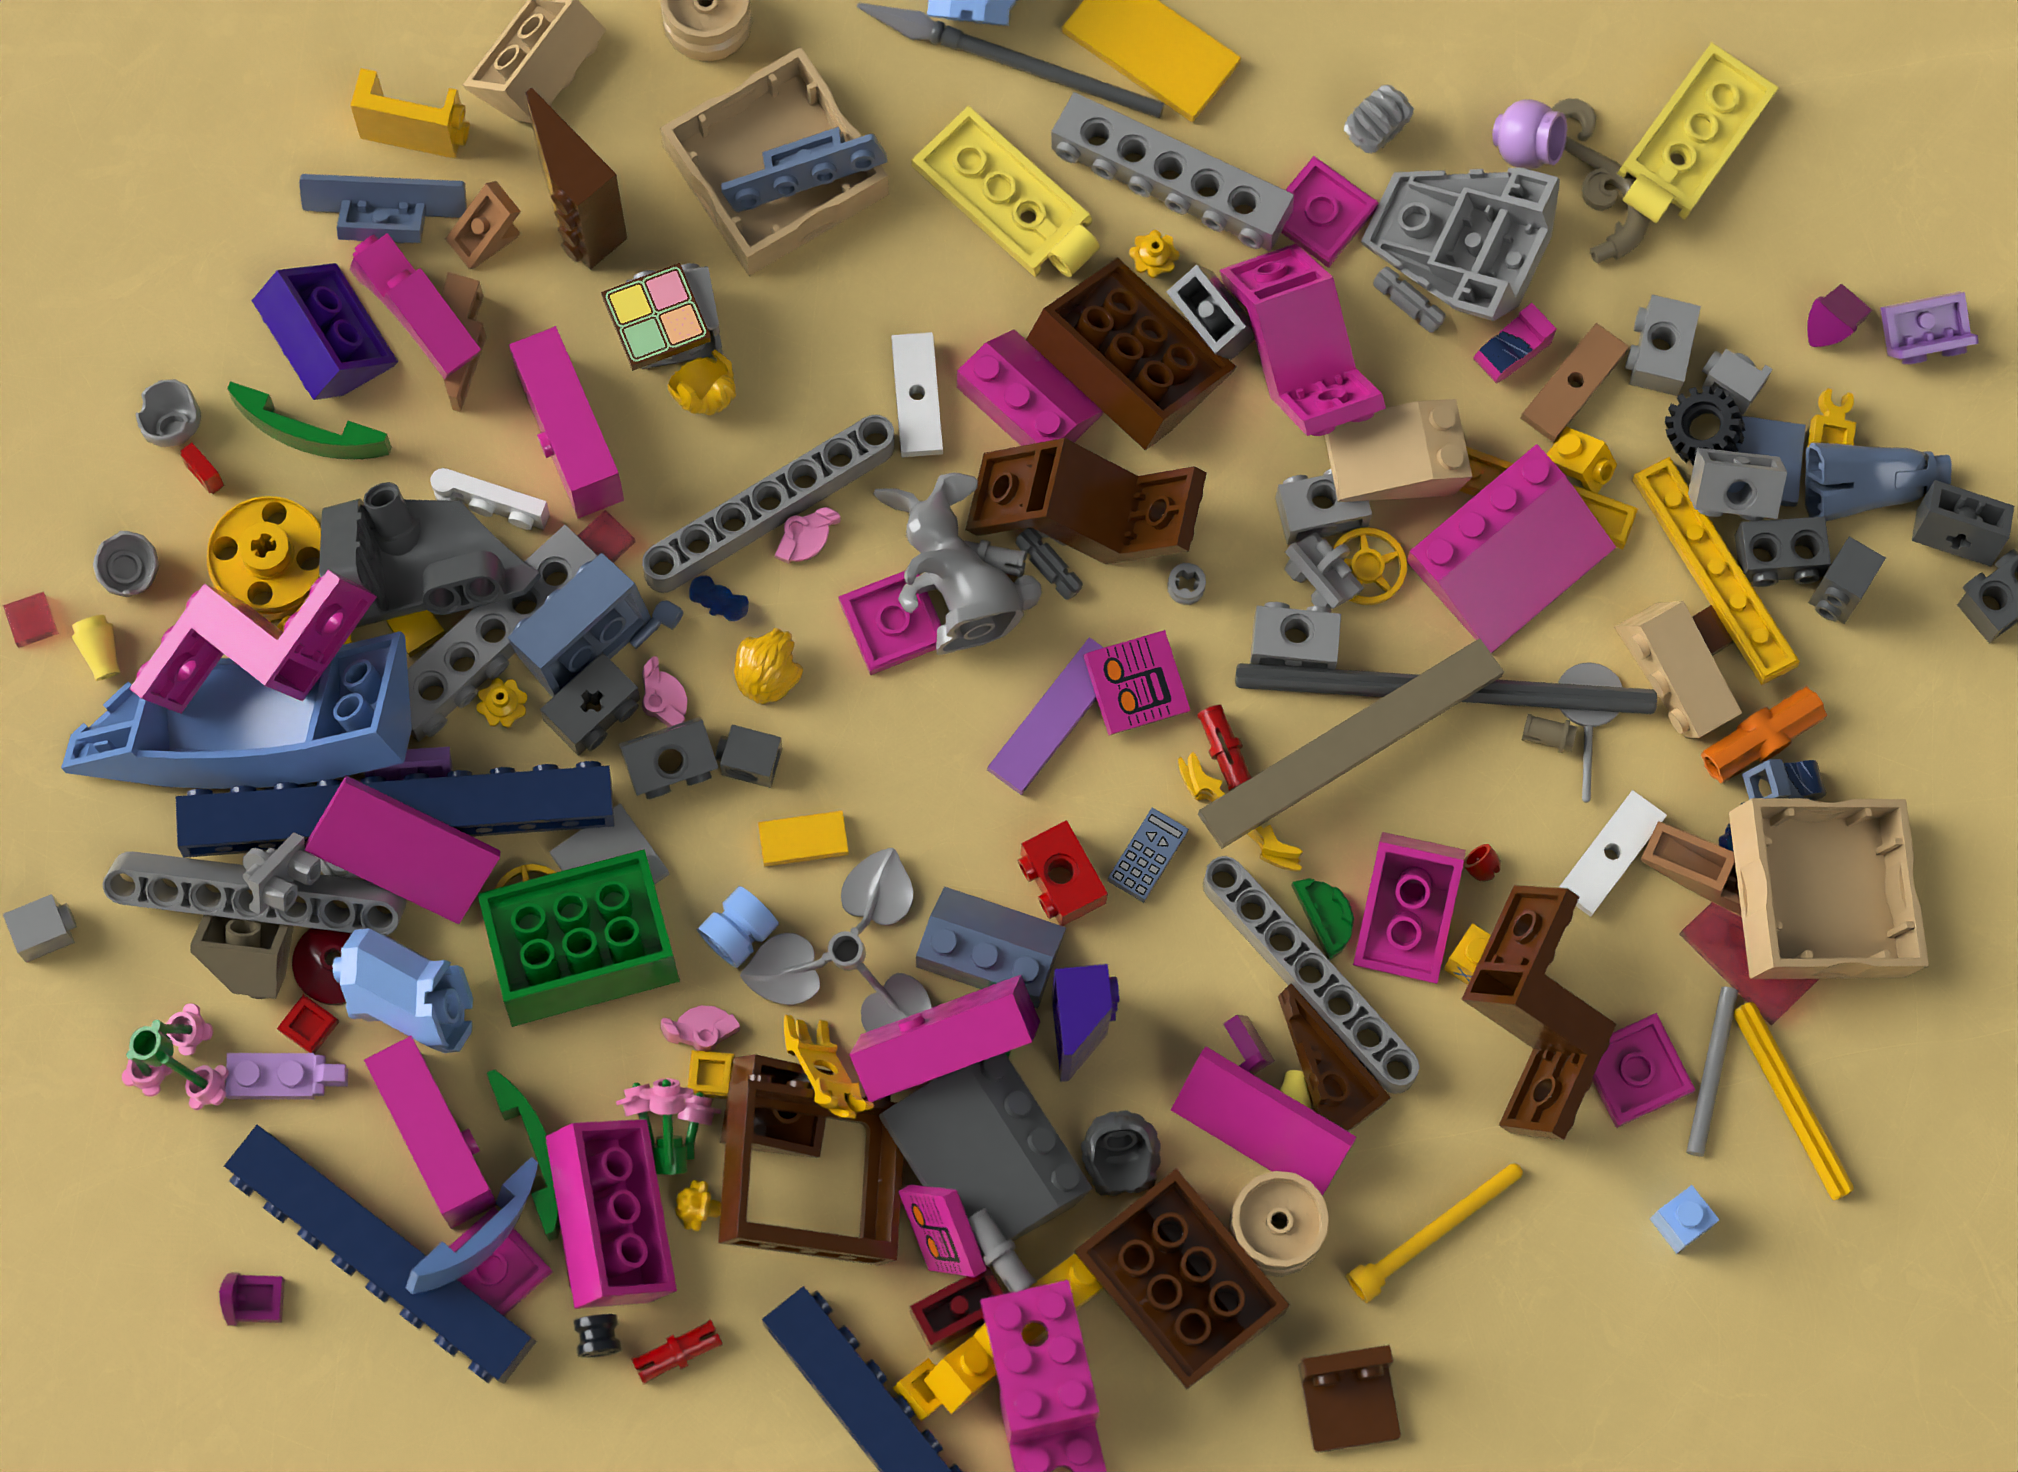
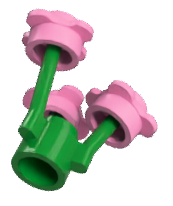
M186 1004L183 1012H177L172 1015L167 1024L154 1020L151 1026H143L133 1033L129 1042V1051L126 1054V1057L129 1059L127 1069L122 1073V1081L126 1086H136L142 1089L146 1096L152 1097L160 1092V1084L165 1076L170 1075L174 1070L187 1079L185 1089L186 1093L191 1097L189 1105L194 1110H200L207 1104L217 1106L223 1102L226 1097L225 1079L229 1075V1070L225 1066L218 1065L215 1069H212L209 1066L203 1065L192 1071L172 1057L174 1053L173 1044L179 1046L178 1050L182 1055L190 1056L195 1053L197 1045L203 1040H209L212 1037L213 1027L210 1023H205L200 1015V1007L198 1005Z
M664 1078L656 1080L653 1083V1088H650L649 1084L640 1085L636 1082L632 1085V1088L625 1089L626 1098L616 1101V1105L623 1104L626 1116L638 1114L639 1120L647 1119L656 1174L672 1175L688 1172L687 1160L695 1159L694 1144L699 1123L711 1125L714 1113L721 1114V1109L711 1108V1098L704 1097L702 1092L693 1095V1089L680 1087V1082L676 1079ZM648 1111L663 1115V1136L656 1137V1144ZM678 1113L677 1119L689 1121L685 1144H683L682 1136L673 1135V1114Z

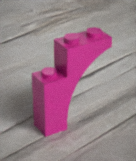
M388 233L380 239L373 234L354 248L356 252L353 253L350 271L358 282L368 288L397 318L444 379L479 355L480 347L421 268L415 271Z

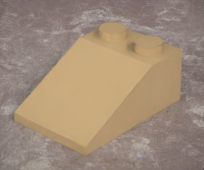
M1456 399L1415 401L1387 407L1384 410L1375 412L1374 416L1366 421H1350L1335 426L1334 431L1325 435L1338 502L1454 496L1472 478Z

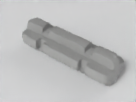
M1390 267L1382 269L1374 279V287L1384 295L1389 293L1391 295L1389 299L1414 320L1419 318L1421 320L1419 324L1428 332L1433 333L1444 322L1445 313L1436 305H1428L1430 300L1406 280L1400 281L1398 279L1400 275Z

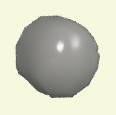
M176 379L160 380L142 392L143 405L141 411L136 413V420L142 435L148 442L159 447L180 446L197 431L201 421V411L188 385Z
M120 531L99 545L97 554L94 557L93 567L97 581L109 593L130 597L142 593L153 584L159 569V561L155 547L144 535L130 531Z

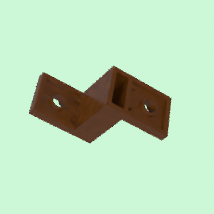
M1066 438L986 452L983 454L977 479L978 488L974 491L965 530L976 536L1031 527L1103 564L1189 552L1194 537V527L1199 505L1203 497L1207 472L1193 466L1137 476Z
M1513 886L1461 999L1533 1048L1499 1126L1511 1134L1563 1141L1568 1131L1574 1125L1576 1113L1585 1093L1592 1085L1594 1073L1603 1054L1609 1047L1610 1038L1617 1025L1545 975L1548 966L1555 957V950L1564 930L1573 918L1574 908L1580 896L1568 888Z

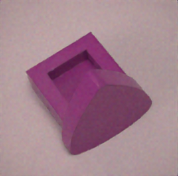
M1841 283L1825 297L1819 296L1814 300L1807 323L1809 345L1811 347H1823L1841 342L1857 330V326L1868 317L1872 309Z
M1236 1015L1223 1023L1245 1059L1239 1065L1241 1068L1255 1075L1275 1062L1248 1016Z
M240 1272L228 1273L224 1277L219 1290L221 1311L227 1326H237L238 1322L282 1323L285 1283L283 1276L241 1275Z

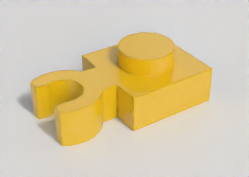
M1827 388L1820 394L1818 406L1823 415L1816 414L1811 418L1808 447L1810 443L1854 445L1856 422L1845 420L1846 413L1852 409L1854 404L1853 393H1846L1842 397L1841 407L1832 403V389Z

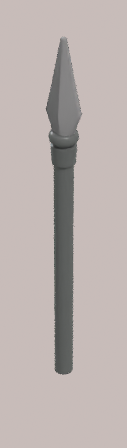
M864 3L857 4L860 10L911 40H930L935 45L941 42L942 46L973 53L1160 118L1165 104L1163 102L964 34L963 31L949 25L945 27L944 22H935L922 11Z

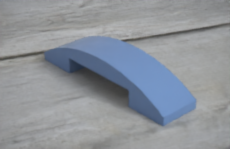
M531 1157L502 1184L496 1200V1204L501 1210L456 1253L442 1241L414 1267L406 1289L410 1293L415 1294L444 1286L469 1273L491 1256L504 1242L519 1220L536 1176L538 1162Z

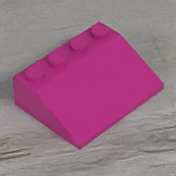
M1536 444L1412 548L1409 552L1407 563L1475 640L1480 638L1492 654L1610 554L1616 546L1565 474Z

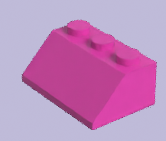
M1015 329L986 342L957 370V388L1020 446L1061 438L1075 442L1104 414L1096 404Z

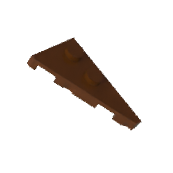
M1291 983L1278 995V999L1316 1113L1350 1132L1384 1106L1391 1097Z

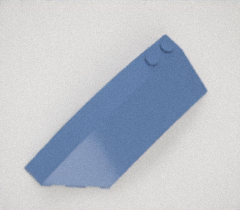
M399 631L342 645L303 701L263 685L230 658H221L182 714L141 699L129 689L132 684L127 682L103 704L107 711L90 727L83 723L71 734L61 769L69 774L162 787L231 789L236 786L274 787L276 784L287 782L304 784L402 764L405 760L412 730L405 635Z

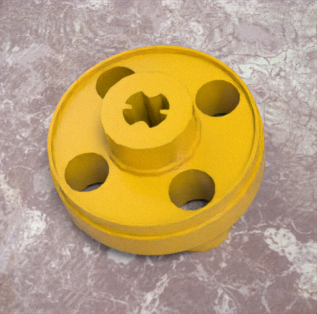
M260 496L235 505L219 519L209 538L207 568L214 587L244 601L270 622L284 618L288 614L293 615L309 597V591L314 582L320 578L319 566L308 571L301 569V566L310 557L320 558L321 524L306 508L282 497ZM281 512L286 514V518L281 524L277 525L267 521L274 513ZM227 547L238 549L233 558L229 560L218 559V555L223 549ZM261 592L272 593V598L267 604L259 606L252 604L257 594Z

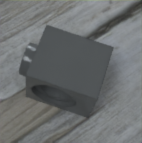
M732 724L729 736H721L715 759L721 761L722 776L771 788L783 749L782 739L775 735Z

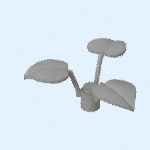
M894 848L878 851L860 862L847 876L841 890L842 906L848 914L863 917V919L850 932L844 931L834 935L829 942L828 952L824 953L822 958L814 961V948L804 937L795 933H782L768 939L758 949L752 960L740 974L746 985L759 996L778 1004L797 1005L810 1000L818 993L820 979L815 969L822 968L830 961H833L842 970L851 971L858 969L876 991V993L869 995L864 1000L861 1007V1022L866 1032L932 1008L926 990L912 976L896 973L882 986L863 963L866 957V949L859 935L869 925L871 919L880 925H892L904 918L912 906V883L897 851Z

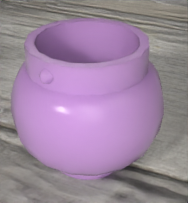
M1520 100L1513 103L1506 109L1504 114H1500L1496 118L1493 127V143L1496 147H1499L1501 156L1510 165L1518 168L1536 169L1543 164L1555 165L1563 154L1567 138V122L1564 113L1552 111V108L1539 101Z

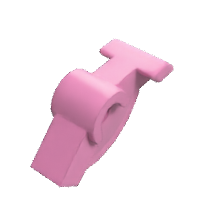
M823 507L816 510L815 513L804 517L796 515L788 518L784 525L785 533L775 553V558L789 564L790 561H805L819 554L827 542L828 526L839 523L841 521L840 514L833 509Z
M653 656L644 665L642 671L645 691L642 709L646 715L656 717L667 727L685 721L687 696L684 687L675 677L666 672L659 671L658 657Z
M701 1005L691 1008L682 1014L677 1022L668 1018H662L661 1030L668 1042L689 1044L694 1046L697 1051L712 1052L718 1043L740 1031V1025L734 1015H728L725 1011L715 1006Z

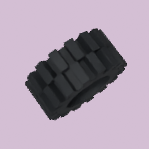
M1703 386V392L1698 393L1696 387L1689 389L1690 397L1685 398L1682 393L1676 397L1679 402L1678 406L1671 403L1668 408L1671 417H1665V424L1668 428L1666 429V434L1676 454L1678 453L1683 461L1687 463L1690 460L1694 466L1697 448L1739 451L1736 443H1743L1744 436L1742 431H1745V424L1734 399L1730 395L1726 397L1724 390L1717 388L1714 393L1710 386ZM1703 414L1717 416L1721 421V425L1716 435L1706 440H1698L1690 435V425L1695 418Z

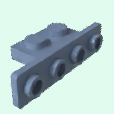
M839 127L762 152L765 169L722 183L721 190L736 212L754 209L759 205L783 197L792 196L797 192L821 184L831 183L836 179L860 171L870 170L875 166L886 163L888 161L887 154L874 134H868L845 142L842 131Z
M302 174L299 180L303 210L340 212L337 223L338 240L364 241L373 234L380 239L388 233L394 242L421 243L425 216L461 218L467 210L466 186L463 181Z

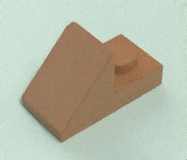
M497 181L486 183L445 239L469 269L476 268L517 239L520 232L513 222L521 211Z

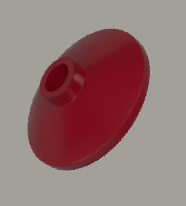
M310 928L298 941L292 958L293 974L301 990L313 1000L328 1005L346 1004L340 983L333 976V966L326 963V957L332 952L341 954L342 947L352 933Z

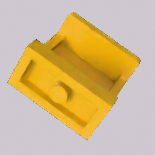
M360 68L350 104L360 139L456 159L459 145H466L470 129V123L465 121L466 107L461 104L458 90L448 89L443 108L388 98L383 95L377 71Z

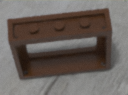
M752 1074L747 1075L745 1081L731 1085L729 1091L718 1243L871 1265H881L897 1261L901 1197L898 1191L902 1189L904 1156L879 1118L882 1112L896 1104V1102H891V1096L873 1101L874 1107L872 1109L855 1112V1118L837 1116L828 1108L815 1103V1090L812 1089L813 1086L810 1082L788 1081L786 1085L773 1083V1077ZM844 1093L845 1101L847 1103V1095L846 1093ZM865 1094V1097H862V1098H863L864 1100L868 1101V1098H867V1096H866V1094ZM754 1108L860 1123L865 1127L866 1145L860 1237L746 1221Z

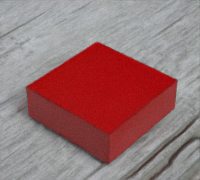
M192 442L180 451V455L188 470L209 494H215L224 486L218 471Z
M303 994L277 1027V1030L306 1052L315 1054L338 1025L339 1020Z

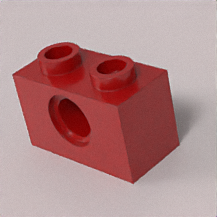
M1067 820L1021 843L1022 857L1018 859V864L1027 881L1035 880L1042 894L1038 896V900L1049 919L1056 917L1060 926H1064L1106 904L1108 893ZM1062 867L1071 873L1072 878L1067 883L1058 884L1053 882L1048 874L1052 869Z

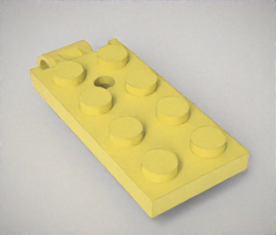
M1711 42L1617 174L1623 178L1627 173L1636 178L1622 201L1656 224L1669 205L1673 203L1682 209L1678 216L1685 220L1779 87ZM1672 154H1680L1683 156L1685 163L1683 165H1675L1670 157Z
M969 105L912 159V167L1034 277L1041 272L1040 265L1047 258L1050 259L1051 263L1062 274L1071 277L1100 249L1096 238L1086 229L1092 223L1090 214ZM1025 211H1032L1037 218L1032 223H1026L1021 219V215Z

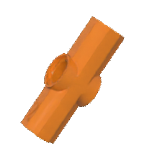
M1806 686L1771 709L1765 707L1755 712L1736 727V731L1701 753L1705 768L1712 778L1722 784L1740 774L1757 761L1763 763L1787 748L1792 743L1791 740L1825 720L1827 713L1824 709V703L1816 692Z

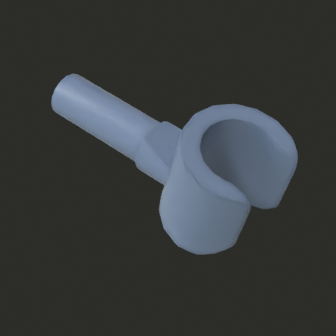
M670 601L659 602L648 624L629 642L637 649L661 624L673 630L680 622L683 611Z

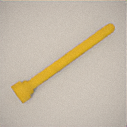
M1516 1163L1509 1164L1375 1265L1372 1263L1366 1266L1360 1264L1346 1274V1279L1357 1296L1365 1303L1378 1296L1382 1292L1381 1287L1386 1284L1384 1279L1519 1180L1523 1174L1521 1166Z

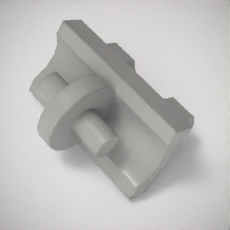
M1314 532L1304 540L1291 544L1285 551L1290 558L1285 566V571L1293 581L1299 583L1307 579L1316 588L1315 592L1311 595V602L1315 606L1334 609L1356 597L1364 589L1351 573L1350 567L1344 562V559L1351 551L1346 544H1341L1333 549L1326 539L1323 540L1317 532Z
M293 832L277 850L269 848L265 852L264 850L253 848L244 855L243 865L246 872L243 874V879L248 883L253 893V901L249 904V910L261 915L268 906L286 912L295 903L298 896L297 885L292 883L294 879L311 886L320 877V859L304 851L305 838Z

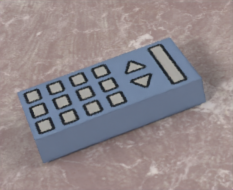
M1152 807L1110 873L1107 881L1144 903L1189 829Z

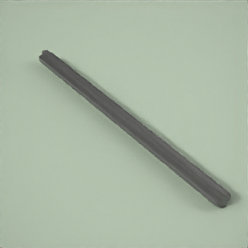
M1240 663L1236 668L1235 683L1238 688L1384 697L1419 676V674ZM1497 679L1462 702L1653 714L1657 708L1658 698L1654 689Z

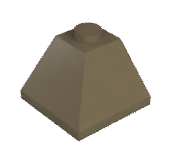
M203 915L190 944V952L233 994L248 995L254 999H276L286 976L294 926Z

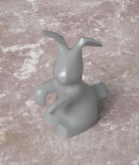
M956 472L940 475L933 492L925 501H918L913 493L896 488L875 489L873 493L881 503L896 510L909 512L906 537L909 543L921 553L911 560L904 574L907 584L904 585L898 597L903 610L912 613L918 608L916 595L932 590H938L942 593L949 609V613L946 614V624L939 626L937 629V655L984 645L1006 636L1020 622L1024 615L1023 610H1028L1035 606L1042 593L1040 583L1033 576L1024 575L1017 578L1015 582H1012L1001 569L984 562L958 536L957 517L950 506L962 501L978 488V480L975 476Z

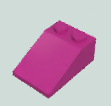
M1382 832L1353 965L1438 983L1466 850Z

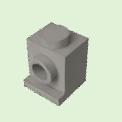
M1725 349L1723 354L1715 351L1702 372L1708 375L1703 386H1710L1714 393L1717 388L1724 390L1726 397L1730 395L1738 406L1740 413L1744 415L1765 385L1773 369L1765 365L1762 371L1755 367L1750 358L1741 353H1732L1728 349Z

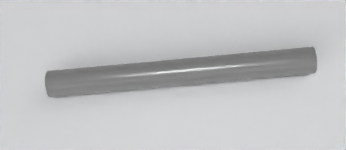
M1721 987L1687 1147V1153L1690 1155L1704 1156L1738 990L1735 988Z

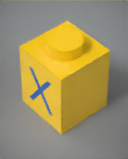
M1472 923L1449 957L1444 970L1468 985L1491 935Z

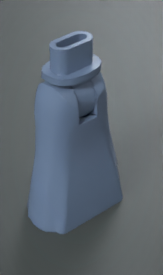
M1810 443V446L1806 448L1805 508L1809 517L1825 516V521H1830L1872 509L1910 503L1927 494L1934 480L1951 485V458L1949 455L1934 456L1931 451L1921 452L1910 448Z

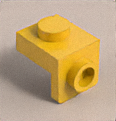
M1567 426L1546 453L1565 475L1580 480L1586 490L1597 494L1603 485L1610 481L1617 467V463L1606 442Z

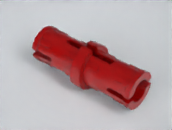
M1219 704L1202 710L1197 716L1211 745L1208 751L1211 759L1217 760L1227 782L1228 790L1231 791L1252 777L1240 751L1243 747L1240 738L1234 737L1224 714L1223 706ZM1219 733L1222 734L1224 742L1233 760V764H1230L1228 760L1227 754L1218 736Z
M711 1319L677 1338L673 1334L666 1338L667 1343L636 1358H631L636 1370L654 1363L653 1366L638 1373L643 1385L647 1381L677 1366L683 1369L689 1366L687 1361L718 1346H722L723 1343L718 1333L703 1341L700 1340L716 1331Z

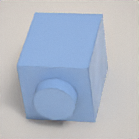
M1693 1185L1657 1210L1650 1218L1651 1222L1676 1254L1719 1221L1718 1217Z

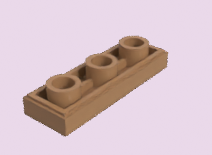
M1595 323L1524 410L1520 419L1554 443L1565 427L1569 425L1628 352L1629 346L1601 325ZM1575 381L1580 387L1574 388L1568 382Z

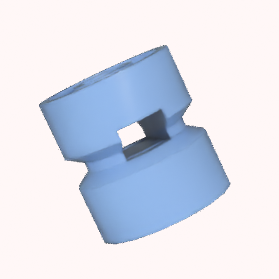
M738 886L722 903L724 908L722 913L713 912L697 928V932L703 940L734 968H738L754 951L752 946L754 941L763 942L779 926V922L767 907L742 886Z

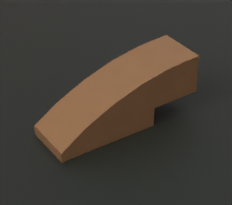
M448 272L441 296L481 349L478 356L444 379L452 409L461 412L487 338L483 323L475 321L483 299V292L479 280Z
M1658 821L1641 861L1696 894L1742 915L1734 852Z

